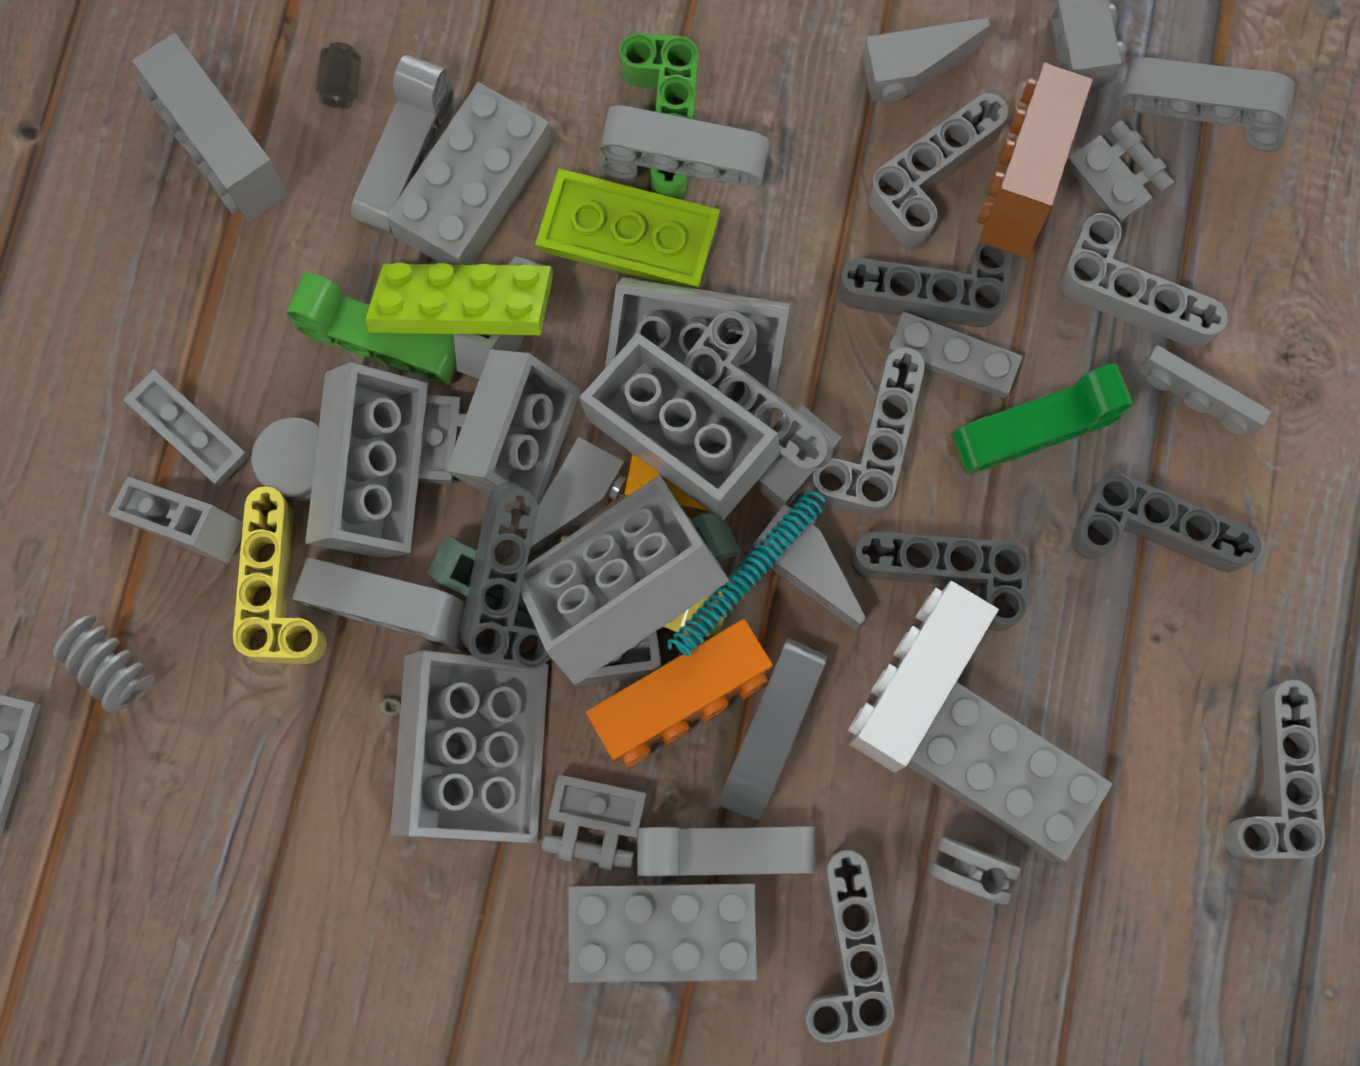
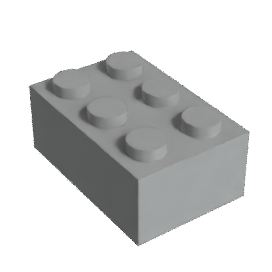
M490 349L446 472L487 496L490 495L497 485L504 482H512L529 491L535 497L539 506L581 389L530 353ZM515 499L514 503L506 504L520 506V501Z

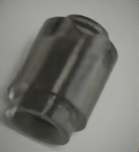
M334 42L329 47L320 50L316 91L319 94V102L325 106L347 109L352 107L353 99H356L358 96L362 58L349 44Z

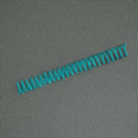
M806 491L804 497L799 499V503H795L793 509L788 510V515H784L782 521L777 522V527H773L771 533L766 534V539H762L760 545H756L754 551L749 553V557L743 559V563H740L737 567L738 570L732 571V576H728L729 582L715 591V595H710L709 601L703 602V607L697 609V614H692L691 620L686 621V627H680V633H675L674 639L668 640V649H672L671 644L675 643L683 654L692 656V652L688 647L697 650L696 642L704 643L701 635L705 637L710 636L708 629L715 630L714 623L721 624L720 617L726 618V611H733L731 604L739 605L737 598L744 599L743 592L749 593V586H756L755 580H761V574H767V568L773 567L772 561H778L777 555L783 556V549L788 550L789 543H795L794 537L799 538L800 531H806L805 525L810 526L811 519H817L816 513H822L820 504L814 499L809 498L808 495L812 494L822 502H826V499L817 492ZM811 503H813L818 508V510L811 505ZM736 573H739L741 578L736 577ZM733 579L736 585L730 583V580ZM719 592H722V594H723V596H724L725 598H723L722 596H719L718 593H719ZM713 598H716L719 604L713 602ZM709 604L714 611L707 608V605ZM701 611H704L708 618L702 615ZM698 617L701 623L695 621V618ZM689 624H693L696 630L690 628ZM684 630H687L688 634H689L692 638H690L689 636H687L686 634H684L683 631H684ZM677 637H681L685 644L679 641Z

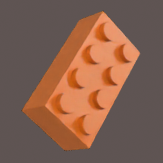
M745 619L698 645L697 650L691 649L692 656H686L685 654L679 656L585 712L616 767L625 763L629 769L651 756L649 750L651 746L661 740L665 742L666 746L676 742L689 733L688 729L690 727L688 724L700 717L707 723L728 710L727 706L730 699L740 694L742 699L746 700L766 687L765 684L768 682L767 678L773 665Z

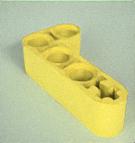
M268 486L258 487L251 491L246 498L244 506L233 643L240 653L257 662L310 664L318 661L324 655L327 641L324 633L308 620L286 618L294 511L290 502L279 491ZM271 503H274L277 506V510L269 511L267 519L262 512L263 510H270ZM269 526L275 531V533L269 531ZM266 544H274L275 552L272 558L266 562H258L257 555L261 547ZM262 587H270L271 596L268 602L262 606H255L253 598L257 590ZM258 630H266L267 641L265 645L259 650L252 651L250 648L251 636ZM310 631L312 634L311 645L302 652H296L293 645L294 639L301 632Z

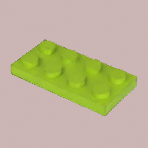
M559 168L535 243L536 251L663 284L699 289L720 218V210Z
M383 264L365 318L368 332L541 335L553 280L551 266H534L531 264Z

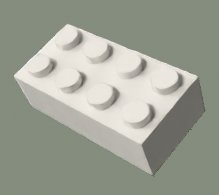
M950 581L942 591L935 587L915 617L922 622L919 628L912 625L893 653L894 656L900 659L897 665L894 667L889 664L872 688L870 693L877 696L873 705L871 706L866 703L863 708L861 707L851 723L848 731L853 733L854 737L849 745L894 773L906 767L999 609L953 581Z

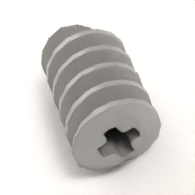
M87 615L76 620L61 635L55 645L53 655L58 662L65 663L66 671L69 674L78 675L77 680L81 686L85 688L90 687V696L96 700H102V708L109 713L117 712L144 696L155 683V676L150 674L139 680L138 676L143 671L144 665L138 662L127 668L126 664L131 659L132 653L129 650H125L115 655L114 652L119 647L120 641L114 637L103 643L102 640L107 635L108 628L102 625L91 631L90 628L95 623L96 616Z

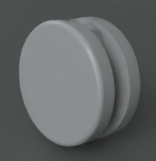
M284 418L267 426L254 443L252 467L256 477L263 486L275 488L289 502H307L311 499L318 425L303 418Z
M946 837L940 838L937 849L955 857L956 860L953 867L931 861L928 870L930 875L976 896L1000 904H1009L1013 894L1007 890L1010 883L1009 879L1018 880L1021 872L1020 867L959 841Z

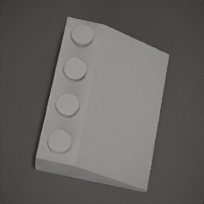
M622 277L616 284L605 368L637 332L683 365L687 354L713 319L722 312L735 311L750 319L757 331L756 342L739 367L775 394L790 304ZM740 322L730 323L724 332L725 341L731 345L737 343L743 336V326ZM713 357L704 358L698 366L699 376L703 380L710 379L716 372V362ZM746 383L737 385L732 392V400L741 407L745 406L751 398V390ZM772 412L766 418V425L769 427L771 423Z
M658 475L526 565L521 595L546 652L572 683L577 685L590 675L597 673L603 666L628 649L635 647L640 641L665 624L675 620L678 615L703 598L712 595L718 588L729 582V579L662 476Z
M424 650L405 655L390 836L537 843L548 664L535 669H526L486 663L478 660L475 656Z

